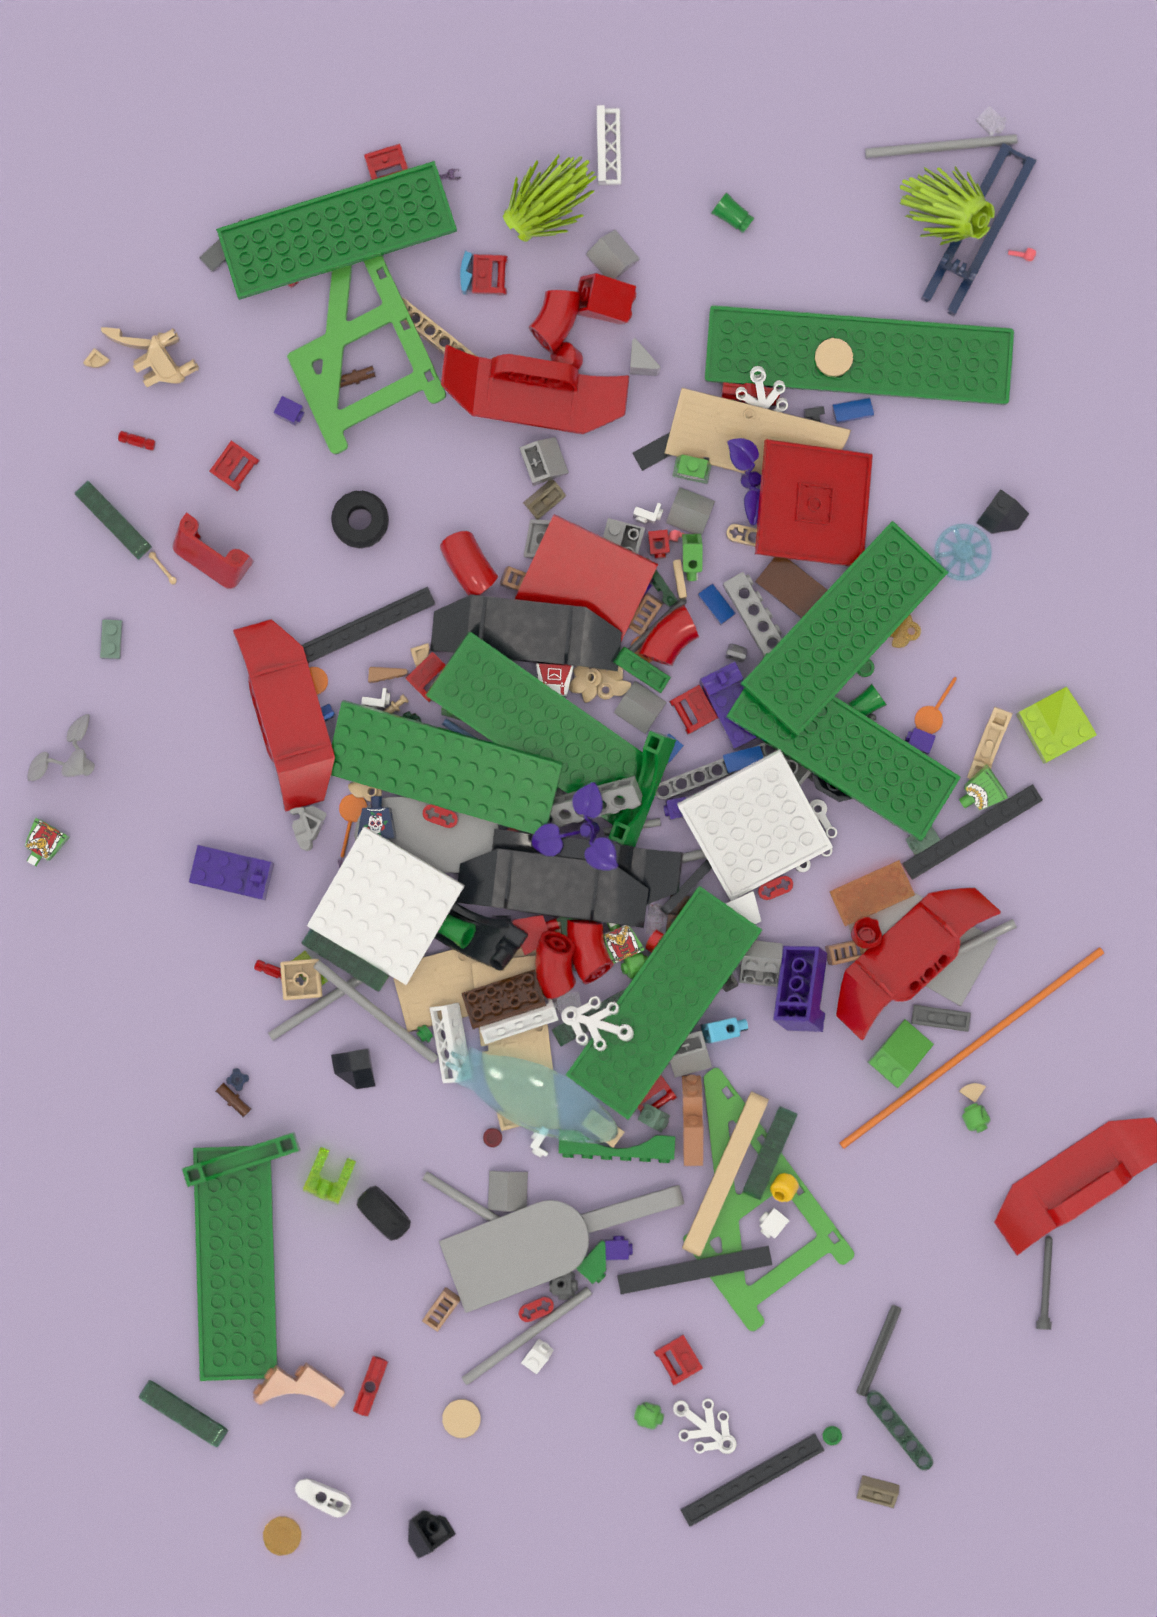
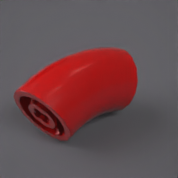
M568 290L545 291L542 308L536 319L529 325V330L548 352L554 353L570 333L580 306V292Z
M459 531L447 536L442 541L440 550L453 575L468 596L480 595L494 584L498 574L484 556L471 532Z
M685 605L673 610L655 625L643 642L638 653L639 655L667 666H673L680 652L692 641L699 638L694 622Z
M567 920V937L575 945L572 957L573 965L583 984L592 983L605 975L614 965L605 946L603 923L588 920Z
M555 931L542 933L535 956L538 984L541 987L543 996L548 999L566 994L576 984V978L572 970V957L575 945L567 936Z

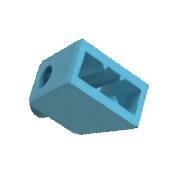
M736 1017L700 1025L705 1043L739 1037L740 1032L748 1030L746 1019L737 1021Z

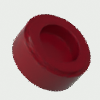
M489 1128L483 1135V1141L489 1147H497L502 1142V1133L496 1128Z

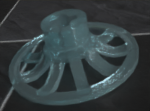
M957 524L947 528L939 536L934 554L935 560L943 568L945 567L940 558L953 556L954 559L945 569L949 572L957 562H960V573L955 575L949 572L946 576L958 581H967L978 577L987 569L992 556V548L989 539L979 528L969 524ZM958 529H970L966 540H962ZM954 531L957 543L949 541L945 536ZM975 531L983 540L972 544L970 541ZM941 542L953 548L952 551L939 553ZM986 544L987 555L975 552L976 548ZM974 557L986 560L980 570L973 561ZM968 562L975 573L964 576L965 564Z

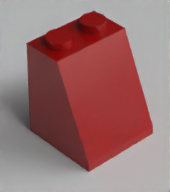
M598 273L581 276L577 292L581 293L577 315L616 324L628 323L632 316V303L636 299V286Z

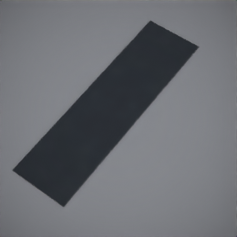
M670 432L632 453L642 471L671 456L665 454Z

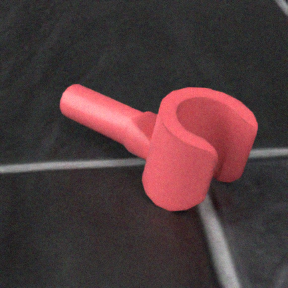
M1027 248L1025 253L1009 250L1008 255L1019 256L1030 262L1034 259L1036 251L1031 248Z
M673 530L669 533L668 539L678 542L679 537L682 538L684 533Z

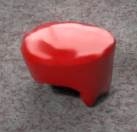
M563 342L550 356L551 361L570 364L577 368V370L583 364L582 353L569 342Z
M863 917L855 922L851 931V938L858 947L869 949L880 945L882 932L877 919Z

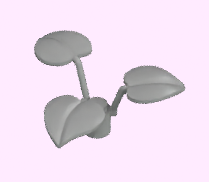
M89 714L78 718L67 732V741L72 742L76 748L70 758H68V761L62 762L48 758L49 754L47 752L40 753L30 764L28 781H36L41 778L50 762L62 765L61 773L65 777L81 774L88 776L92 773L95 764L86 758L85 751L77 745V741H80L87 731Z

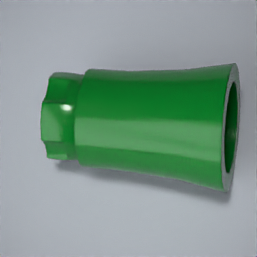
M727 192L711 212V214L724 220L736 230L738 228L742 233L745 232L754 220V217L749 215V212L742 208Z
M872 683L859 696L848 703L849 706L865 716L887 706Z
M448 914L438 933L452 940L459 947L465 948L472 941L476 926Z

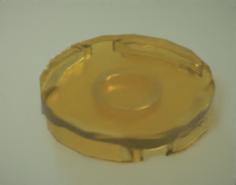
M278 1516L271 1519L263 1531L265 1547L271 1553L278 1556L293 1553L301 1541L299 1524L287 1516Z

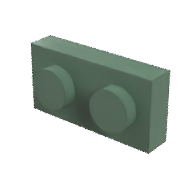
M102 619L100 658L120 659L122 620Z

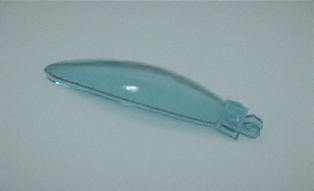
M472 1047L469 1048L466 1057L451 1051L450 1055L452 1057L463 1060L461 1068L451 1062H446L445 1066L459 1072L454 1081L455 1083L473 1090L492 1109L528 1130L552 1138L582 1143L608 1142L616 1138L618 1134L616 1122L594 1097L569 1078L548 1067L520 1058L488 1055Z

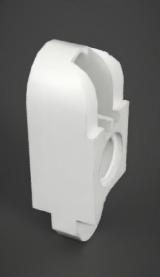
M308 1478L301 1479L296 1484L295 1491L299 1498L333 1517H342L350 1510L351 1499L342 1491ZM318 1492H324L327 1499L319 1501L316 1495ZM336 1502H343V1506L337 1507Z

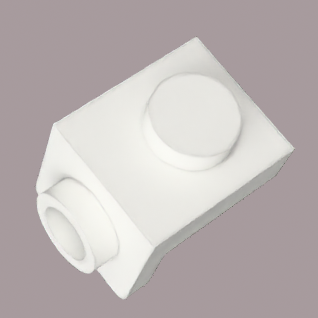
M657 503L654 513L636 507L633 516L636 517L635 520L646 524L648 521L655 524L656 519L660 521L663 509H660V503Z
M383 688L381 699L362 697L361 705L374 709H385L386 704L389 705L390 693H387V688Z
M543 1126L541 1129L536 1128L531 1136L534 1139L530 1145L533 1148L531 1152L539 1157H542V1155L547 1157L548 1155L547 1151L539 1147L549 1132Z
M538 1339L521 1363L537 1374L554 1350L546 1342Z

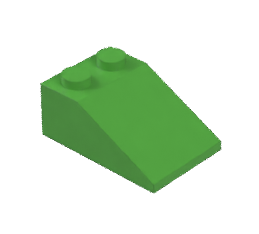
M904 1019L867 1063L893 1086L899 1088L934 1044Z

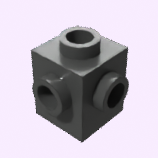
M571 1271L549 1282L550 1292H552L553 1296L558 1297V1300H570L571 1296H575V1291H578V1281L575 1279L574 1272Z

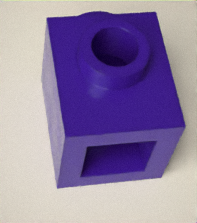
M281 396L273 412L275 416L293 425H296L297 422L300 423L305 414L302 405L284 396Z
M913 728L912 732L908 731L905 741L928 755L936 736Z
M681 797L667 800L666 805L663 806L665 816H669L670 820L684 818L677 804L686 798Z
M613 1236V1239L605 1240L606 1260H629V1255H633V1245L624 1236Z

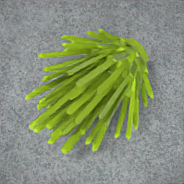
M558 154L544 173L541 175V172H538L533 182L530 183V179L538 165V160H536L533 167L530 165L526 175H524L518 193V178L516 177L509 207L503 214V219L509 229L514 228L519 233L517 237L524 242H528L533 237L554 236L559 233L568 232L566 229L546 230L576 223L578 221L575 219L584 216L579 214L563 220L558 219L573 211L571 208L585 201L586 198L594 193V190H591L576 199V196L588 187L586 185L597 177L593 176L589 179L595 171H591L588 175L586 174L588 171L586 166L590 163L589 160L575 168L582 160V156H579L575 161L574 157H568L550 174L557 165V160L560 157Z
M956 166L954 168L955 171H952V173L962 184L961 187L939 167L937 170L947 180L938 174L936 175L926 167H923L924 170L932 175L934 179L926 174L923 176L918 174L917 178L919 180L910 177L909 181L906 179L902 180V183L907 186L900 185V189L911 193L913 196H902L904 199H901L899 204L935 215L931 216L909 211L913 215L907 214L905 217L916 221L949 226L923 228L924 231H929L930 233L921 234L919 237L936 236L942 237V240L949 239L939 244L944 245L969 237L980 239L989 231L990 227H988V224L995 215L994 206L986 201L979 184H975L968 171L967 176L973 188Z

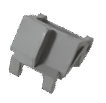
M314 806L293 808L290 810V814L300 815V818L294 820L292 825L296 840L301 849L310 851L313 848L312 841L316 840L324 824L326 812Z

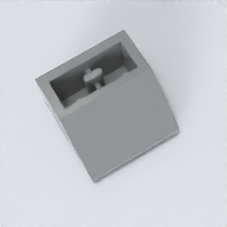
M556 437L535 441L519 447L533 486L569 473Z
M608 518L603 538L638 554L645 528Z
M755 941L741 960L739 983L777 987L782 961V943Z
M702 1030L690 1033L670 1061L675 1078L712 1067Z

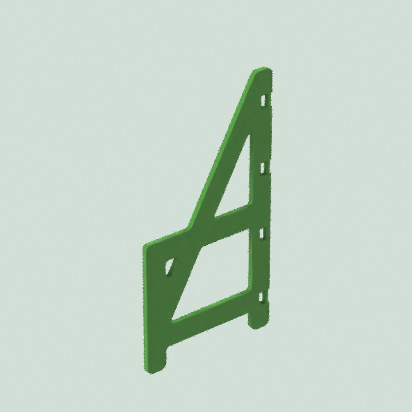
M383 256L364 261L382 300V304L351 321H347L352 265L332 271L326 333L287 355L330 452L335 455L348 448L344 431L419 391H424L427 400L431 404H436L446 397L445 389L441 385V381ZM383 268L387 277L380 279L377 271ZM406 319L410 329L404 330L401 322ZM388 323H392L413 367V372L339 410L344 347ZM322 359V372L317 375L313 368V363ZM430 370L434 380L428 382L424 373Z
M713 1068L703 1077L714 1173L730 1139L728 1122L733 1120L737 1123L745 1105V1102L719 1068ZM726 1086L733 1094L729 1099L721 1091ZM760 1123L750 1143L765 1162L770 1172L742 1194L735 1192V1183L733 1181L700 1257L694 1256L696 1259L742 1251L739 1220L772 1196L770 1187L775 1178L782 1173L794 1176L804 1191L799 1196L796 1193L792 1201L814 1229L816 1237L752 1285L746 1284L744 1271L710 1277L749 1331H755L764 1324V1318L758 1311L757 1305L824 1255L831 1253L841 1265L848 1263L854 1258L852 1248ZM761 1134L769 1143L765 1147H762L757 1140ZM832 1231L840 1240L835 1244L828 1237V1234ZM715 1237L721 1238V1253H716L710 1245V1241Z

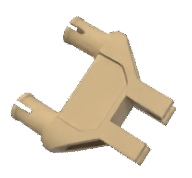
M174 328L160 336H152L147 353L133 361V368L137 373L149 366L153 369L143 376V383L147 388L159 381L182 383L186 376L199 370V366L195 363L194 359L180 367L177 366L165 349L166 345L179 339L177 332L174 333Z

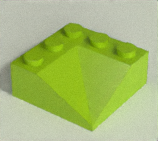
M1067 686L1016 713L1043 764L1097 736L1089 719Z

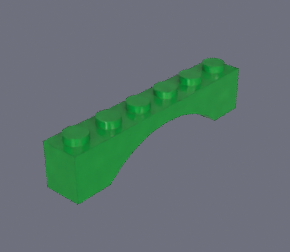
M649 731L643 746V762L638 786L642 793L641 805L634 809L627 808L623 810L614 822L609 839L622 845L636 846L676 739L662 733Z
M560 1129L558 1154H562V1157L574 1158V1154L582 1155L581 1158L593 1159V1155L601 1156L602 1160H612L613 1156L620 1157L621 1161H631L632 1158H639L640 1162H651V1159H659V1163H670V1160H674L676 1136L655 1135L648 1141L636 1146L613 1148L595 1143L579 1130Z
M295 1132L184 1167L182 1171L187 1187L298 1152L300 1147Z

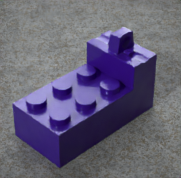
M736 662L702 677L699 681L733 750L757 739L756 736L726 718L744 689L740 685L744 678Z
M197 845L189 883L266 900L274 863Z
M783 947L773 1020L787 1031L823 1032L826 1013L820 1010L828 953L820 947Z

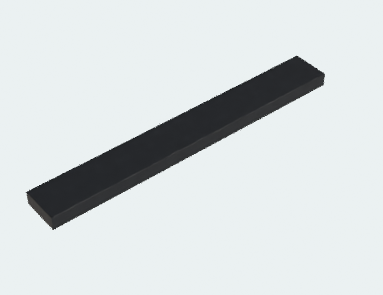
M423 588L302 644L308 664L436 605L429 588Z
M1032 784L905 861L902 865L911 880L1040 803L1043 799Z
M769 1245L619 1274L617 1278L620 1293L626 1294L773 1264Z
M813 1433L681 1508L680 1511L689 1527L825 1450L816 1434Z

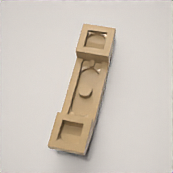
M101 327V332L107 338L120 345L148 350L151 339L122 337L123 332L121 329ZM179 339L173 341L172 343L166 345L165 347H168V346H171V345H174V344L178 343V342H179Z
M994 706L980 739L967 778L971 779L986 764H988L990 769L992 768V763L1013 713Z

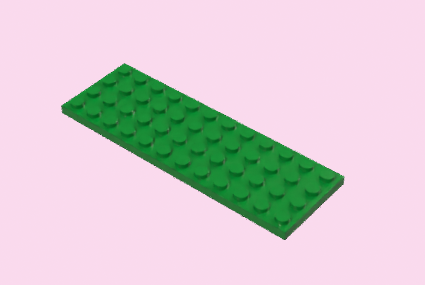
M435 161L216 229L238 300L457 232Z
M891 521L740 685L797 737L949 572L894 521Z
M471 632L467 633L425 695L493 743L562 762L563 767L558 788L567 794L576 792L592 782L599 786L635 776L637 783L639 781L643 762L642 751ZM623 810L615 814H603L600 817L614 825L615 820Z
M743 689L726 716L735 724L776 750H781L785 756L920 842L926 836L961 778L835 696L797 737L746 689Z
M346 700L341 702L332 741L335 755L331 772L332 776L534 834L541 826L549 823L563 767L562 762Z
M698 886L616 1004L619 1006V1012L615 1015H609L603 1021L619 1027L621 1025H629L634 1031L633 1038L630 1041H622L618 1034L597 1029L601 1038L607 1044L606 1049L598 1051L594 1047L595 1041L592 1037L568 1070L566 1076L629 1120L763 930L701 886ZM614 1006L611 1011H615L616 1006ZM622 1030V1035H626L628 1030ZM603 1042L597 1044L598 1048L603 1046Z
M249 1146L193 1148V1164ZM271 1160L194 1185L200 1381L266 1379L264 1378L266 1372L270 1368L273 1369L275 1365L278 1366Z

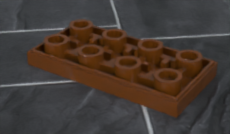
M774 557L755 581L756 584L800 618L827 591L824 586L786 558Z
M535 970L461 993L472 1029L546 1006Z

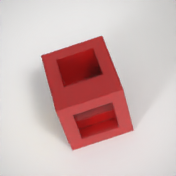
M668 529L648 531L650 556H654L655 559L666 558V554H670ZM657 542H660L662 544V548L657 549L655 547V544Z

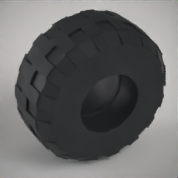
M356 490L343 495L336 502L332 510L331 523L336 536L343 543L354 548H366L379 542L386 534L389 516L385 504L379 497L368 491ZM358 509H365L372 517L369 526L362 530H356L349 525L351 513Z
M369 1187L358 1198L356 1204L358 1209L390 1241L398 1240L410 1228L411 1220L379 1187Z

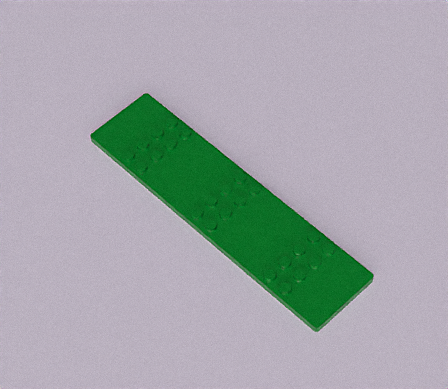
M713 305L710 307L705 381L741 385L744 383L755 384L751 380L750 371L753 367L760 366L764 368L766 378L763 381L764 387H773L776 381L781 380L784 382L785 388L1007 405L1010 397L1014 330L999 327ZM831 338L845 341L853 353V362L849 370L837 377L825 375L817 368L815 363V352L818 346ZM756 371L754 374L759 375L761 372Z

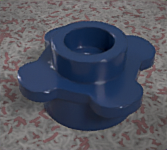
M235 1068L231 1076L226 1079V1083L235 1087L236 1091H241L245 1082L249 1081V1076L241 1073L239 1068Z

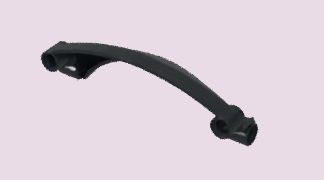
M454 903L448 914L462 921L475 924L476 931L472 941L467 947L461 948L438 932L434 938L473 960L495 968L498 971H503L525 942L528 933L508 920L486 917L458 903Z

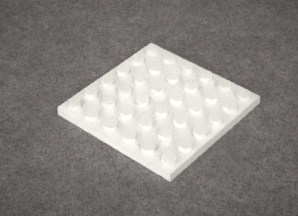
M781 750L766 756L677 804L731 901L833 848Z
M363 827L307 926L407 985L465 885L367 827Z

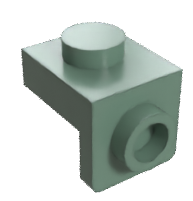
M932 826L921 842L912 836L906 838V842L914 855L940 841Z
M646 1103L638 1117V1121L662 1133L669 1123L670 1115Z

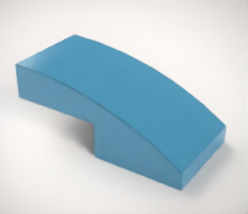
M467 251L464 253L460 271L461 288L464 295L467 294L473 279V274L467 272L473 259V254Z

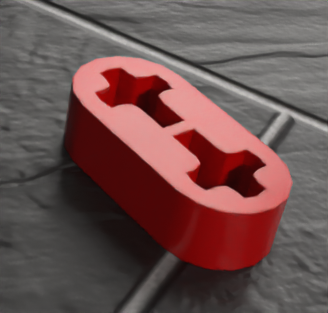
M427 805L422 812L424 819L446 828H453L458 824V815L451 810L435 805ZM434 808V812L440 815L439 817L432 816L430 819L427 810ZM452 814V818L455 821L447 825V821L441 819L442 815L449 816Z
M781 876L762 884L758 888V895L763 900H771L791 891L793 881L788 876ZM782 879L790 883L787 886V890L784 888L777 889L776 887L782 883ZM764 886L768 889L774 887L775 891L770 892V897L762 895L761 892L764 891Z
M656 929L649 937L645 949L652 953L664 934Z
M546 1296L538 1298L521 1306L519 1317L524 1322H531L551 1313L554 1303L551 1298ZM543 1300H545L546 1303L550 1302L551 1304L548 1306L549 1310L545 1311L544 1308L540 1310L537 1309V1307L542 1305ZM525 1308H527L528 1310H532L535 1308L536 1310L535 1312L531 1313L530 1318H527V1316L522 1315L524 1313Z

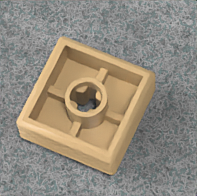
M319 959L280 963L283 1000L322 997L321 974L313 968ZM300 974H303V977L307 978V981H304L303 985H300V982L296 981V978H299Z

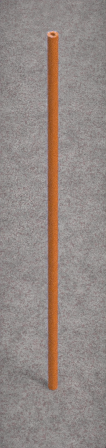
M1099 947L839 1144L845 1149L1102 956L1104 951Z

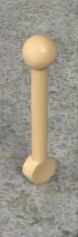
M150 552L149 558L153 559L169 578L170 584H176L177 579L172 577L157 559L156 553Z

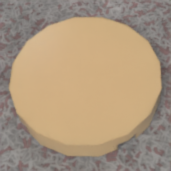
M831 338L825 340L818 346L815 352L817 368L830 377L843 375L849 370L853 362V353L850 346L841 339Z
M458 1399L450 1402L442 1415V1423L445 1430L456 1438H466L473 1435L478 1430L481 1422L478 1407L467 1399Z

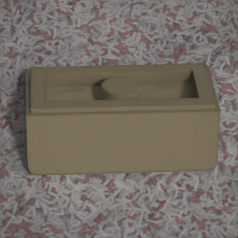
M552 479L526 499L523 504L539 520L565 498L566 494Z
M863 1475L856 1498L894 1508L899 1495V1485Z

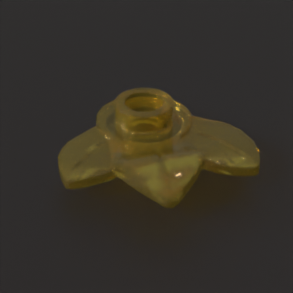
M911 615L890 635L893 638L892 647L903 648L909 641L919 638L921 628L916 622H913ZM909 628H913L915 630V633L913 635H910L908 633Z

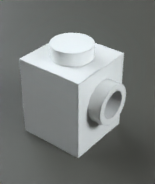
M773 1207L769 1213L765 1212L760 1217L759 1221L761 1223L759 1226L762 1228L760 1232L767 1238L771 1236L776 1238L789 1220Z

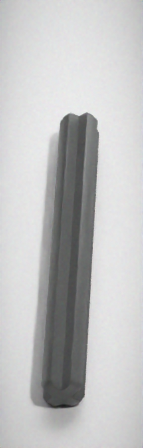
M892 1305L857 1388L856 1392L861 1396H866L901 1313V1308L896 1305Z

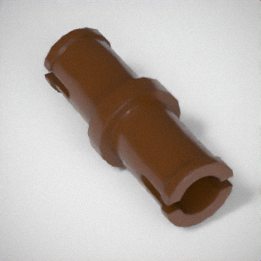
M373 365L357 371L354 369L351 373L341 375V381H345L341 382L340 388L354 383L357 385L361 381L375 378V372L367 374V372L374 370Z
M224 1082L215 1091L227 1102L229 1107L232 1106L242 1117H245L252 1109L239 1098L240 1095L238 1093L235 1094Z

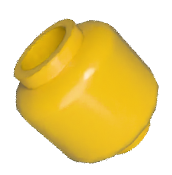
M782 1173L775 1178L770 1190L772 1196L777 1201L789 1202L796 1194L799 1184L794 1176Z

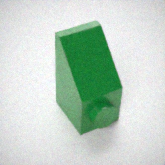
M603 1239L576 1268L592 1284L595 1282L600 1283L606 1276L604 1273L606 1271V1250Z

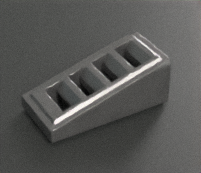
M730 643L725 657L742 663L745 660L747 648Z

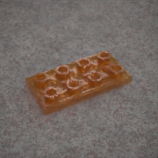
M900 860L829 891L844 926L915 895Z

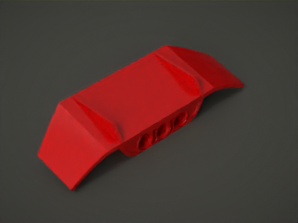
M446 345L441 385L471 416L586 434L625 416L629 375L589 376L579 374L577 368L567 363L514 354H503L489 359L471 355Z
M272 619L233 630L248 671L250 695L265 747L276 768L285 812L293 808H300L324 801L335 755L303 646Z
M976 888L950 889L927 894L882 936L880 945L866 950L845 970L836 1016L860 1040H864L876 1017L892 1000L904 1002L912 999L957 957L960 949V937L978 923L1001 914V911Z
M1154 1117L1108 1121L1012 1184L994 1223L1016 1256L1055 1228L1072 1221L1125 1186L1134 1176L1157 1163V1121Z

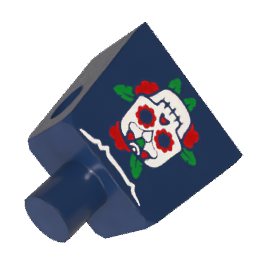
M371 796V808H362L358 836L363 827H367L384 838H396L392 809L382 808V796Z

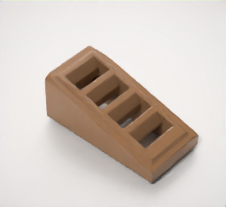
M507 566L502 575L500 585L518 591L526 573ZM510 573H512V580L511 582H508ZM521 576L518 586L515 585L517 577Z
M647 593L639 604L629 628L642 636L664 602ZM649 600L650 602L655 604L656 608H653L652 606L647 604V601ZM645 607L646 609L651 611L652 614H648L647 612L642 610V608ZM638 614L647 618V622L638 617ZM634 620L644 625L643 628L633 623Z
M370 667L368 683L404 677L408 675V670Z
M853 940L825 946V951L828 953V964L832 966L857 960L867 949L859 947L860 954L858 955L856 944ZM848 946H851L853 956H850ZM841 948L844 950V958H842Z
M445 1287L422 1319V1322L438 1332L458 1305L460 1297ZM441 1302L442 1304H444L445 1306H447L449 1309H448V1310L445 1309L444 1307H442L441 1305H439V1303ZM437 1309V1310L440 1311L442 1314H444V1316H441L440 1314H438V1313L435 1312L434 1310ZM431 1315L434 1316V1317H435L436 1319H438L440 1322L437 1323L436 1321H434L433 1319H431L430 1316H431Z

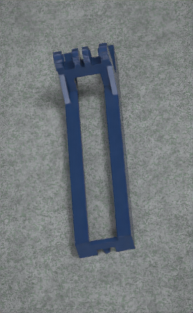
M1005 143L1002 144L980 186L984 197H986L1007 156L1010 157L1012 154L1015 156L1014 158L1022 159V164L1024 165L969 270H965L967 264L964 262L961 267L958 266L960 263L959 259L951 263L962 240L951 242L921 297V300L925 302L931 301L946 270L963 278L947 309L948 314L952 316L956 315L1037 161L1012 149Z

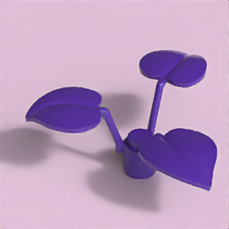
M743 438L731 439L727 441L730 458L736 469L745 471V474L741 477V484L744 488L749 489L744 497V508L751 526H754L758 521L760 489L756 488V486H759L761 483V475L756 471H751L755 467L754 461L758 459L759 451L757 446L750 440Z
M592 782L579 789L572 799L575 812L581 815L584 814V819L587 821L580 826V830L560 834L557 825L545 824L534 833L532 845L541 854L554 856L562 850L563 842L561 838L581 834L585 838L591 837L589 842L591 847L585 850V858L588 864L599 870L616 869L618 865L614 844L607 838H597L600 827L596 822L588 818V816L590 818L598 817L603 806L600 790L596 783Z

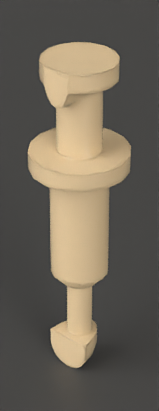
M403 694L396 703L392 700L391 705L384 712L391 714L396 710L399 712V707L405 702L408 703L409 700Z

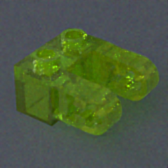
M320 1147L303 1187V1192L338 1206L356 1161L347 1158L338 1181L335 1183L321 1178L320 1175L330 1150Z

